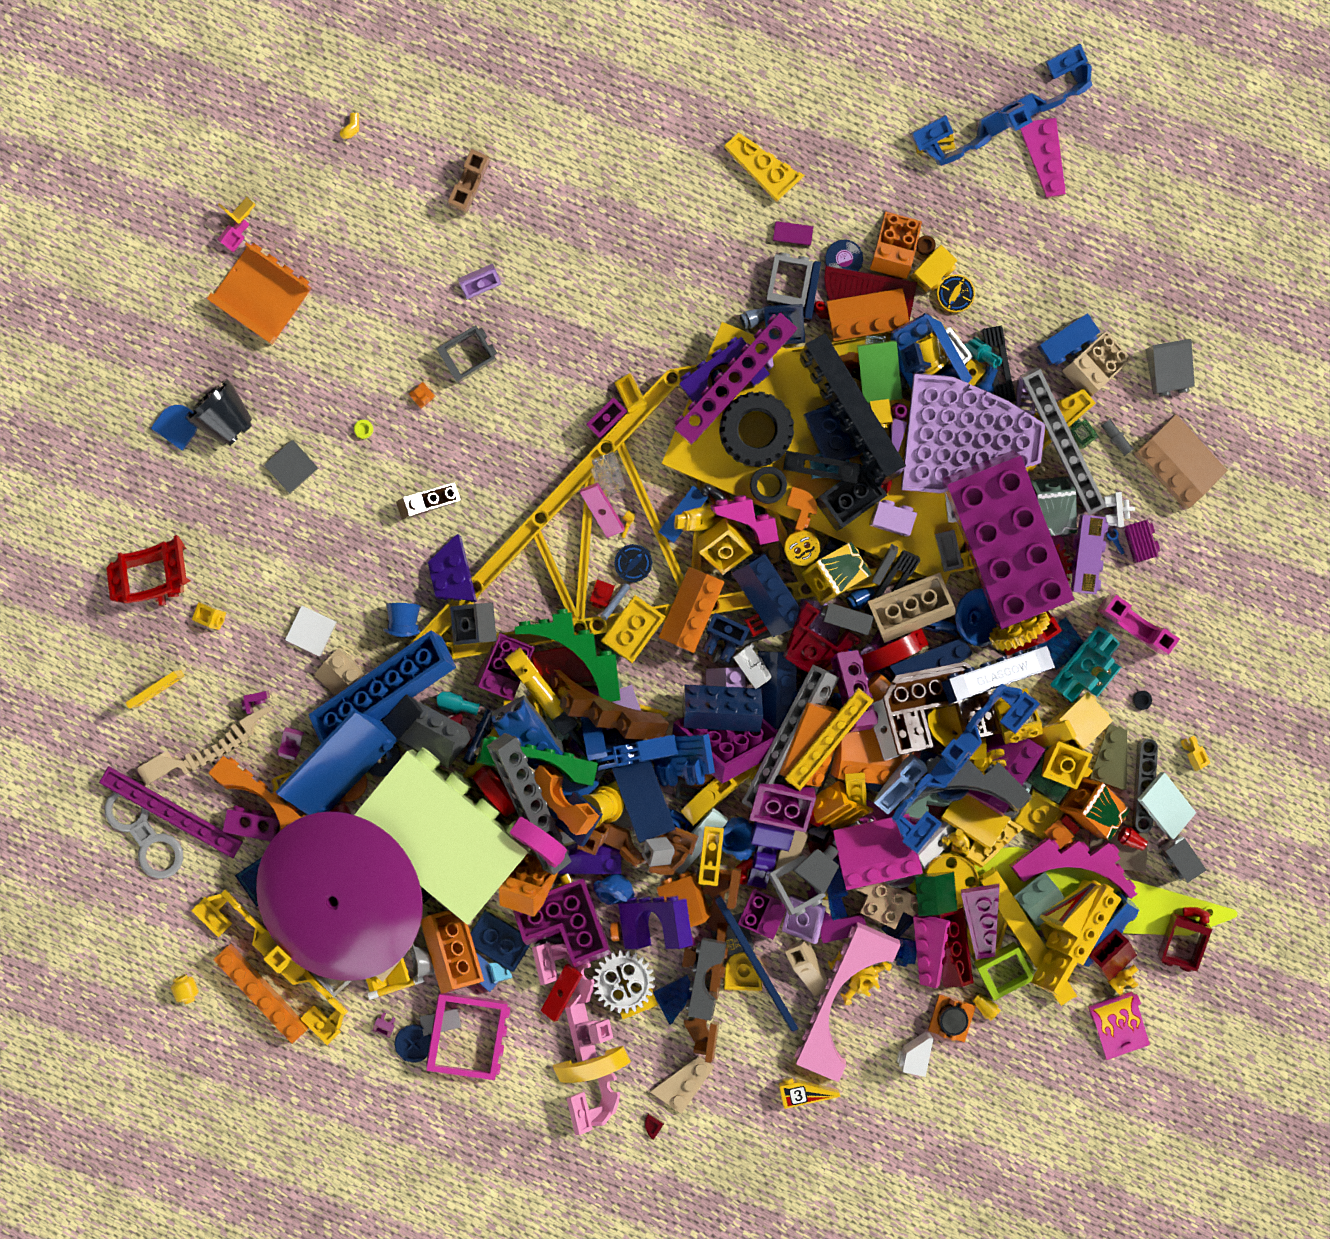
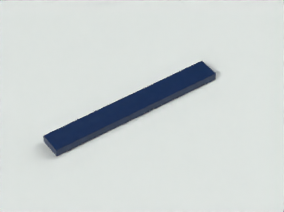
M720 894L714 897L715 903L788 1028L794 1032L799 1029L732 913L727 908Z

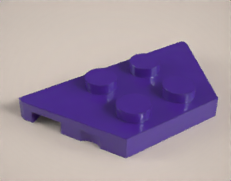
M457 534L428 562L435 597L444 600L452 599L454 601L467 600L475 603L477 599L462 537Z

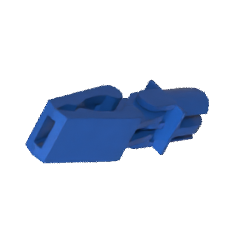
M675 735L635 742L636 746L627 744L606 749L607 753L613 752V755L595 759L596 763L612 760L615 763L597 766V770L633 764L635 760L646 762L678 755Z

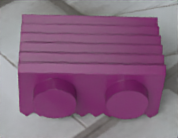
M1147 519L1123 527L1134 563L1159 556L1160 546L1158 541H1154L1152 534L1155 533L1152 522L1149 523Z

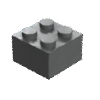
M1177 835L1174 840H1168L1158 847L1161 851L1159 853L1160 858L1164 863H1168L1172 867L1169 870L1175 879L1178 878L1179 881L1182 880L1189 883L1206 871V868L1184 837Z

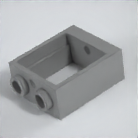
M780 252L779 255L775 254L766 302L778 305L803 304L804 309L813 261H809V258L804 256H798V259L792 258L788 253ZM779 262L807 267L801 298L773 293Z
M804 855L767 874L788 914H795L796 917L806 912L805 908L812 905V907H815L823 902L822 898L826 897L825 893L821 894L815 889L817 893L815 897L794 908L778 878L798 866L805 859Z

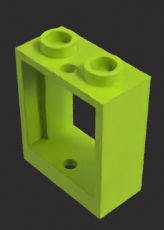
M1015 942L995 951V957L982 958L974 962L994 1001L1030 983L1034 977L1032 973L1035 971L1031 963H1026L1024 959L1027 955L1023 947H1018ZM1016 954L1025 974L996 988L987 969Z

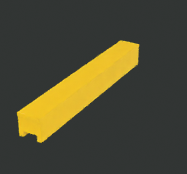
M991 867L990 870L979 876V881L983 886L999 884L998 910L1038 970L1045 955L1048 953V949L998 871ZM1068 980L1059 995L1052 993L1061 1006L1074 997H1078Z

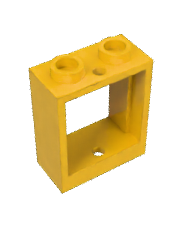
M1027 688L1021 689V690H1022V694L1024 693V691H1025L1027 694H1029V691H1028ZM1002 698L994 703L999 723L1002 719L1001 714L1008 712L1011 708ZM1037 710L1030 716L1032 722L1024 724L1016 734L1006 729L1000 723L1001 734L1005 744L1015 743L1043 734L1042 723Z

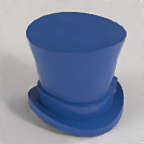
M386 603L389 624L388 630L384 628L383 631L396 637H411L419 634L421 630H418L416 623L421 605Z

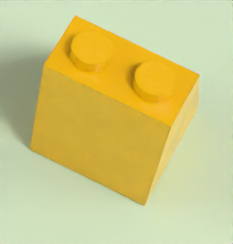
M1086 692L1077 697L1073 703H1070L1046 725L1068 719L1077 736L1063 743L1084 750L1113 720L1109 717L1108 712L1097 703L1096 698L1089 692Z

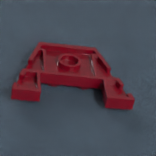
M804 601L783 656L809 673L812 665L822 669L827 668L831 665L830 659L834 655L848 652L850 647L854 644L858 645L862 640L846 629L836 644H832L809 628L820 611L807 601Z

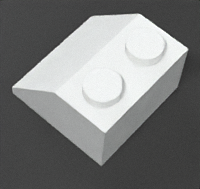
M924 1032L904 1045L902 1051L898 1052L897 1062L902 1072L926 1077L933 1037L929 1032Z

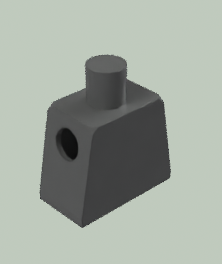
M831 845L827 847L824 853L819 849H815L793 869V872L821 894H824L839 867L833 861L839 851Z

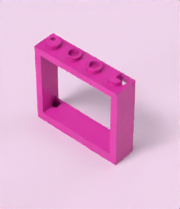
M439 991L426 1071L495 1080L496 1075L500 1074L501 1064H498L499 1056H503L504 1045H501L502 1037H506L507 1026H504L505 1018H509L510 1007H507V1001L455 993L441 994ZM446 1001L500 1009L490 1072L435 1064Z

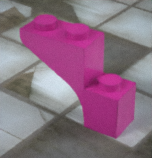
M746 495L734 497L735 500L727 501V499L717 500L716 504L711 505L712 511L717 515L748 524L755 535L756 543L761 545L779 541L775 518L768 514H761L755 519L752 499L746 497Z

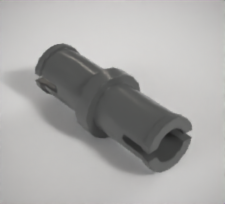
M1111 419L1101 425L1112 439L1110 440L1111 443H1115L1123 456H1126L1134 449L1123 436L1125 435L1123 431L1120 432Z

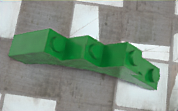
M568 609L556 610L557 614H552L553 622H550L549 619H540L538 624L522 621L519 622V626H515V634L544 636L560 642L571 649L583 660L592 673L600 697L610 702L621 700L616 654H612L611 651H602L597 656L594 633H590V630L578 631V635H575L573 614L568 612Z

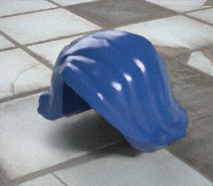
M733 817L723 827L722 851L735 856L737 860H747L756 849V845L750 842L753 823H749L743 817Z
M611 874L593 884L597 897L602 903L607 905L627 902L630 897L635 896L631 882L622 874Z

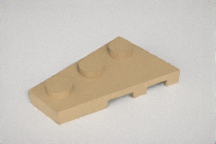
M698 1055L657 1087L650 1090V1092L682 1114L714 1069V1065L705 1062V1059Z

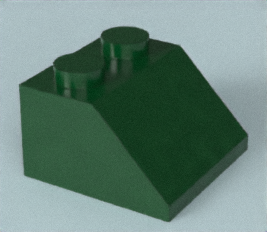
M954 871L915 875L919 916L940 915L957 911Z

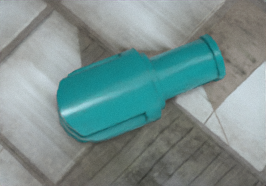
M974 337L964 344L972 354V358L978 362H987L993 368L1001 365L1002 358L992 353L991 347L978 338Z
M441 692L437 696L438 707L455 714L462 711L477 716L480 704L463 700L462 695L451 692Z

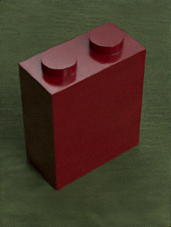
M1117 929L1109 934L1089 955L1096 969L1109 982L1137 956L1130 941Z

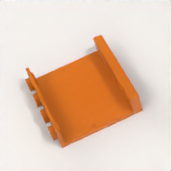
M246 242V249L214 294L210 293L206 299L273 345L312 288L308 285L309 281L301 275L299 278L292 274L294 271L285 264L283 267L277 264L278 259L271 254L266 256L261 253V247L255 243L250 245Z

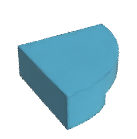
M498 963L488 964L493 983L512 978L510 971Z

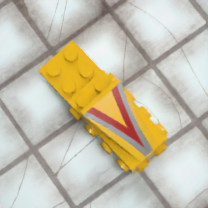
M1083 879L1076 891L1040 915L1039 918L1053 927L1054 930L1045 944L1049 951L1031 980L1032 984L1059 995L1077 963L1084 965L1121 901V898L1113 893L1114 889L1107 884L1102 886L1095 880L1090 882Z

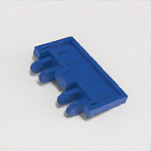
M709 734L675 736L678 755L653 760L660 786H668V784L675 786L678 784L677 777L684 775L687 784L694 785L696 783L697 785H702L705 781V774L715 773Z

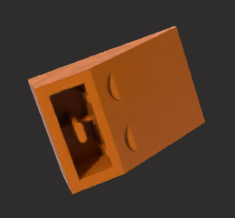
M885 211L870 270L907 280L912 267L922 221Z
M526 854L499 887L500 906L534 917L543 906L558 873L553 875L544 871L538 857Z

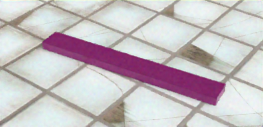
M110 766L107 767L99 781L103 786L233 859L243 841L229 833L223 832L222 829Z

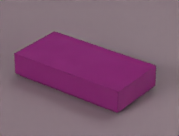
M776 221L773 241L811 246L814 226Z

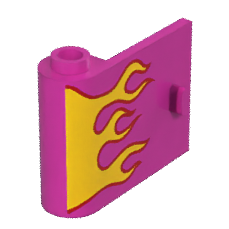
M1132 991L1088 1006L1106 1060L1150 1045L1138 1005H1141L1138 994H1133Z

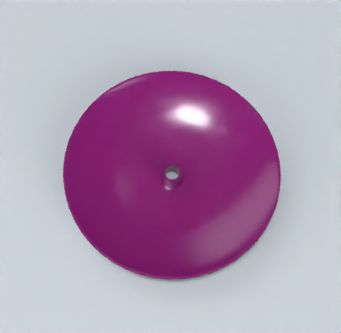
M314 813L299 818L283 828L272 839L262 856L257 874L256 890L263 922L274 942L299 966L329 979L341 981L363 980L379 975L393 967L412 946L419 931L422 918L423 902L420 882L406 852L381 827L362 817L348 813Z

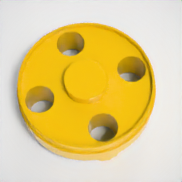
M946 852L935 857L927 868L924 869L923 874L954 871L958 909L964 907L961 889L978 887L979 877L976 868L965 856ZM948 858H955L954 865H946ZM974 877L973 884H965L966 878Z

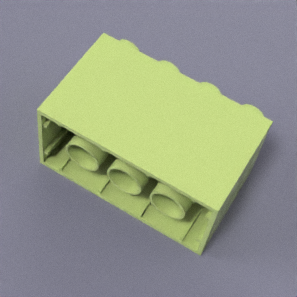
M422 747L419 752L412 749L403 755L354 815L371 821L390 834L411 860L420 886L468 925L531 848L516 840L509 833L517 820L515 819L509 826L498 817L501 812L485 796L479 801L468 792L474 784L468 778H465L462 773L456 770L448 775L439 767L441 765L439 764L440 761L427 749Z

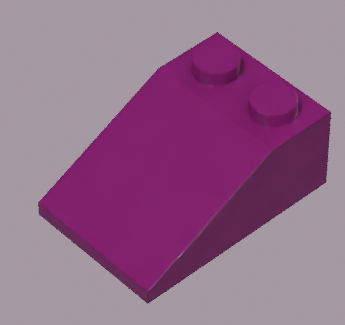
M759 784L749 820L806 833L816 800L815 788L804 786L799 791L792 784Z

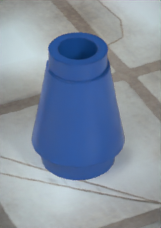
M872 587L849 593L846 601L851 610H860L872 599L875 592Z

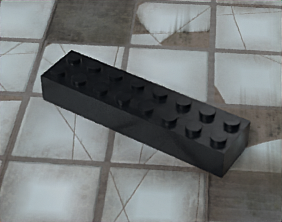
M826 333L806 343L800 354V362L811 373L810 378L820 388L821 397L828 401L831 406L830 411L832 415L839 419L840 428L845 434H848L852 448L858 450L860 460L870 470V477L873 482L877 483L880 487L898 477L906 467V464Z

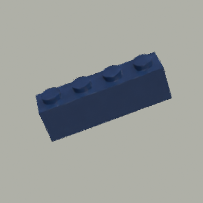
M764 552L732 572L735 580L773 637L794 628L801 608Z
M758 651V656L762 658L765 667L771 675L767 682L758 687L761 688L763 719L774 729H780L794 702L793 693L796 691L797 666L783 656L784 652Z

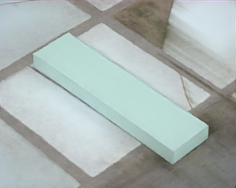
M714 808L708 812L691 832L699 836L693 854L688 855L685 862L676 869V872L679 874L684 873L702 852L705 826L723 828L728 822L727 817Z

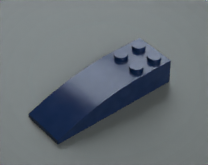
M616 728L603 731L606 749L627 744L636 746L635 742L644 741L643 739L624 738ZM635 760L633 764L612 768L639 843L676 830L651 761L639 762V760Z

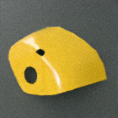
M955 706L936 709L928 715L929 728L933 736L943 746L947 747L953 738L957 740L961 736L962 729ZM952 731H956L958 735H954ZM986 738L981 739L982 744L970 759L987 758Z

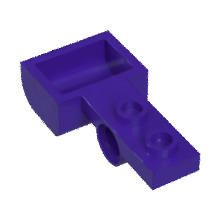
M754 821L750 842L757 845L747 885L766 889L769 880L767 874L774 870L777 850L789 852L795 830Z

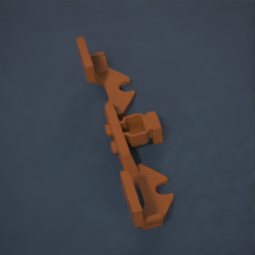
M602 822L593 830L585 846L578 845L577 847L587 853L596 855L599 847L605 843L620 849L619 854L633 866L637 867L641 863L648 865L642 853L634 846L630 831L613 823ZM556 826L559 832H563L560 828ZM677 827L672 832L658 836L657 838L666 837L674 847V855L672 856L671 864L652 866L648 872L659 875H673L676 869L685 862L688 855L693 854L699 836Z
M734 868L732 871L719 869L718 886L708 885L703 889V893L710 895L713 899L712 905L709 906L712 915L707 919V923L712 931L717 932V940L726 942L729 925L715 903L714 897L720 894L725 901V894L729 891L727 908H736L741 869ZM694 946L684 948L682 967H693L694 962L698 961L699 954L694 950ZM726 947V950H725L724 959H727V956H728V948H727V947ZM723 962L707 970V972L712 970L710 988L706 987V989L716 998V1001L719 997L721 978H724L726 971ZM699 1018L693 1020L684 1019L683 1023L695 1043L693 1053L706 1055L705 1062L712 1063L715 1058L719 1022L712 1021L708 1029L707 1020Z

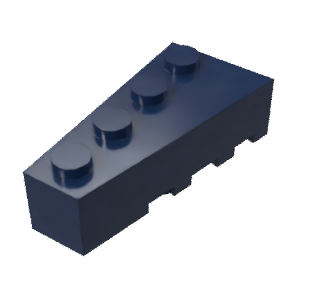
M955 637L931 648L919 651L886 668L894 678L896 675L961 663L971 656L973 652L963 638Z

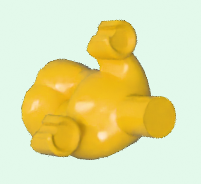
M957 829L956 832L951 833L948 837L942 838L943 844L949 846L951 843V851L953 853L963 856L969 854L970 842L962 829Z
M1133 964L1129 969L1120 971L1116 977L1107 982L1119 995H1122L1124 987L1130 985L1132 989L1139 985L1132 978L1139 969Z

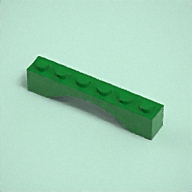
M487 736V739H481L477 763L496 766L487 745L496 740L497 737ZM525 744V747L520 746L527 758L537 759L554 766L571 783L589 787L594 785L598 763L592 762L593 760L588 761V757L582 756L581 759H577L571 753L563 752L562 755L555 754L553 749L544 748V751L536 750L537 746Z

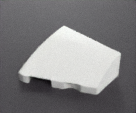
M751 643L733 658L754 688L757 689L767 682L771 675L765 667L762 658L754 652L753 649L756 646L754 643Z

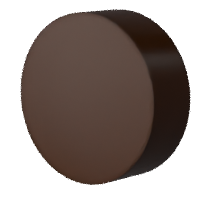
M928 235L920 237L916 246L917 251L922 255L931 254L936 247L935 240Z

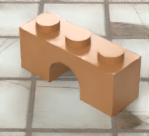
M473 149L470 150L463 166L462 176L458 184H455L448 200L450 206L468 213L490 163L489 156Z

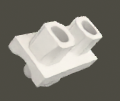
M1122 492L1112 493V495L1103 497L1106 506L1114 508V514L1104 515L1108 525L1115 526V528L1124 527V517L1125 519H1130V511H1135V507H1129V500H1123L1122 504Z

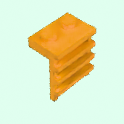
M837 781L816 795L813 812L817 823L823 821L824 825L830 824L831 828L838 826V829H841L872 813L873 808L848 800L844 784Z

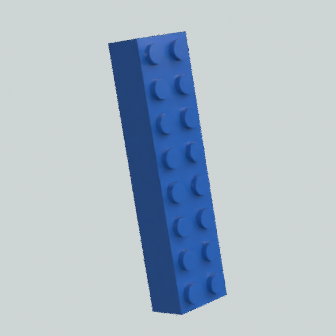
M430 630L308 714L320 743L322 744L353 710L381 720L394 709L406 694L413 698L454 670L456 665L443 638Z

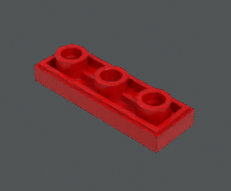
M566 964L540 1011L553 1022L558 1021L583 975L570 964Z

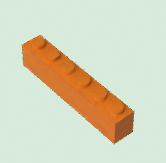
M232 944L227 946L213 959L291 1044L308 1030L309 1027L300 1019L298 1014Z

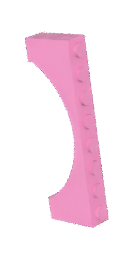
M858 922L849 931L848 944L844 943L840 954L842 957L840 962H835L832 970L835 973L832 979L828 978L825 985L827 991L824 996H820L817 1006H819L817 1013L813 1012L809 1021L811 1026L809 1030L806 1029L802 1036L804 1042L801 1047H797L794 1054L797 1065L836 1082H839L844 1072L846 1059L841 1058L830 1033L829 1014L833 1000L839 989L851 976L873 964L884 961L893 962L900 948V940Z

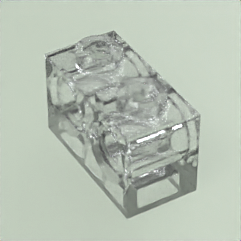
M613 452L592 460L593 468L591 472L596 480L594 483L600 485L606 497L626 490L620 465Z

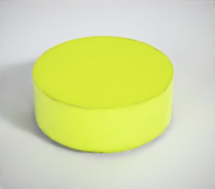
M359 420L354 425V433L361 439H367L373 434V425L368 420Z

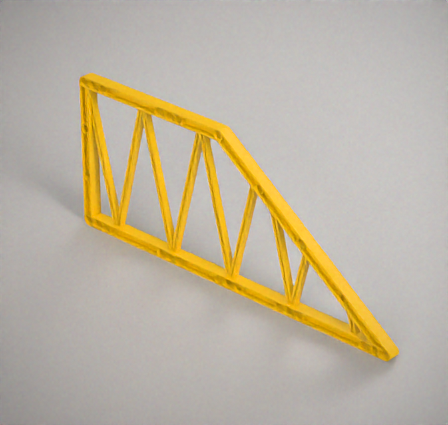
M891 332L830 342L840 356L848 352L858 353L857 345L891 341ZM929 334L928 336L922 338V340L928 337H932L933 334ZM804 346L789 348L788 350L800 355ZM940 348L941 356L944 355L945 359H947L948 357ZM697 365L667 370L643 395L646 404L631 414L627 412L471 578L472 583H478L480 586V591L475 594L476 599L535 539L565 609H568V612L573 614L574 626L577 623H582L585 630H590V633H594V635L609 631L622 612L611 614L607 620H603L600 616L585 619L592 512L585 500L583 505L576 608L542 534V530L584 485L588 487L595 484V473L616 451H618L676 584L680 589L684 576L667 538L659 533V530L662 528L625 442L674 389L680 387L679 383L682 382L680 378L688 372L694 373L697 370ZM675 374L678 380L676 383H669L667 376ZM608 443L612 446V450L610 453L605 454L601 451V446ZM697 479V489L700 490L703 484L706 483ZM765 508L767 514L775 518L778 539L784 550V543L788 535L777 513ZM539 513H544L546 516V520L542 524L537 523L535 520L536 515ZM810 527L805 529L815 535V529ZM703 530L694 531L691 568L700 571L701 554L698 551L696 539L703 534ZM965 542L963 543L965 553H960L963 567L954 569L951 572L974 569ZM789 562L797 582L785 585L792 589L793 598L796 600L815 596L812 591L807 595L801 592V586L806 583L801 573L813 565V562L803 566V569L802 566ZM890 565V567H889L887 573L885 574L884 578L886 577V575L888 574V572L890 571V569H891V567H892L893 565ZM878 568L869 569L872 575L848 590L876 586L877 584L872 581ZM898 570L890 583L898 582L903 572ZM913 572L907 580L922 578L925 576ZM743 591L718 596L716 601L717 608L711 614L753 606ZM451 600L411 643L430 630L442 637L452 626L450 607L474 603L467 600ZM673 603L653 607L666 616L662 623L666 621L668 610L672 607ZM597 619L601 620L604 624L603 629L600 631L593 628V622ZM515 631L501 633L530 646L555 642V640L539 635L515 634ZM495 641L454 645L453 642L445 644L452 649V659L486 654L490 651Z

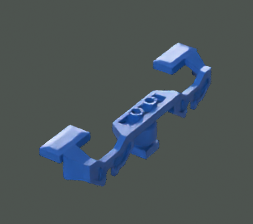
M1078 43L1045 61L1052 79H1056L1069 71L1077 82L1071 89L1048 100H1043L1033 93H1028L979 119L976 138L968 144L946 154L942 152L937 142L954 132L947 116L943 115L911 132L918 150H922L935 159L937 165L942 166L962 158L966 151L970 149L977 150L992 139L991 137L1008 128L1017 131L1032 123L1030 116L1055 108L1066 102V98L1072 95L1078 96L1086 92L1093 85L1091 82L1092 66L1086 63L1088 60L1082 45Z
M1003 683L1000 684L989 696L988 702L984 707L974 714L961 736L957 740L953 738L941 753L943 757L938 764L920 780L911 796L898 807L892 816V821L897 824L903 838L902 842L916 854L923 849L942 823L926 811L914 826L903 817L908 808L927 787H947L982 744L977 725L1000 698L1011 706L1000 723L1016 734L1040 705L1038 701L1025 691L1022 694L1020 688L1007 687Z

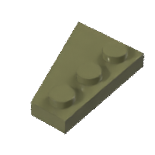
M1111 724L1107 726L1089 778L1127 791V730Z

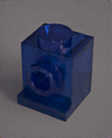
M894 937L900 940V948L894 959L896 965L907 967L908 964H916V940Z

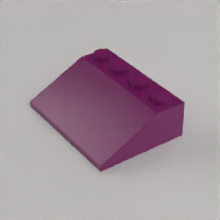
M1001 733L986 737L987 752L996 749L1004 750L1002 757L992 761L1005 760L1006 766L1004 768L1023 786L1044 754L1045 749L1028 738L1015 743L1005 744ZM969 790L968 792L969 796L1002 817L1009 808L1007 803L990 794L977 790Z

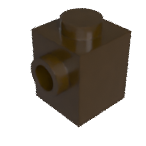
M780 540L766 543L762 547L763 552L774 567L785 563L783 559L787 557Z

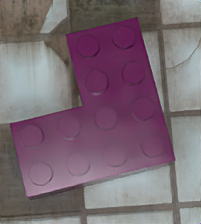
M683 717L674 722L672 735L675 736L709 734L715 773H712V775L722 784L761 763L778 733L764 719H762L760 732L683 728Z
M583 878L549 891L543 906L534 917L513 910L523 942L526 945L562 933L571 962L575 967L612 954L589 888Z

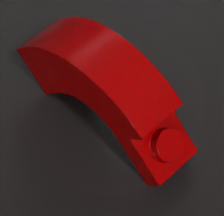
M922 628L890 643L871 649L860 656L863 659L866 673H870L919 652L929 644Z

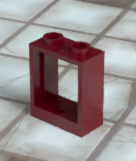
M1172 913L1158 952V957L1164 965L1170 967L1177 965L1186 972H1191V970L1198 972L1213 929L1208 923H1200L1198 920ZM1176 926L1200 933L1191 960L1167 953Z

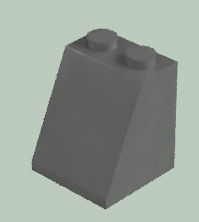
M1191 339L1152 345L1145 349L1153 394H1159V397L1171 395L1170 392L1178 390V394L1190 392L1189 388L1195 386Z

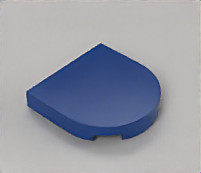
M183 405L167 407L151 427V429L182 451H184L197 432V428L184 418L189 411L191 413L193 411Z

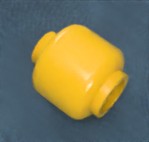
M187 974L173 979L170 987L175 1001L184 1002L185 1005L195 1001L194 997L199 993L194 978L187 976Z

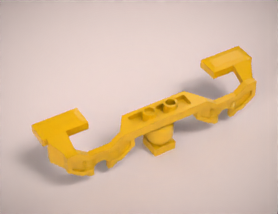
M227 889L221 894L208 898L204 897L191 911L218 938L233 924L220 911L229 902L255 928L252 945L264 956V960L277 973H281L292 985L310 982L336 1008L327 1018L313 1005L300 1018L328 1046L341 1032L339 1029L342 1026L344 1015L349 1010L308 970L291 960L274 942L268 930Z

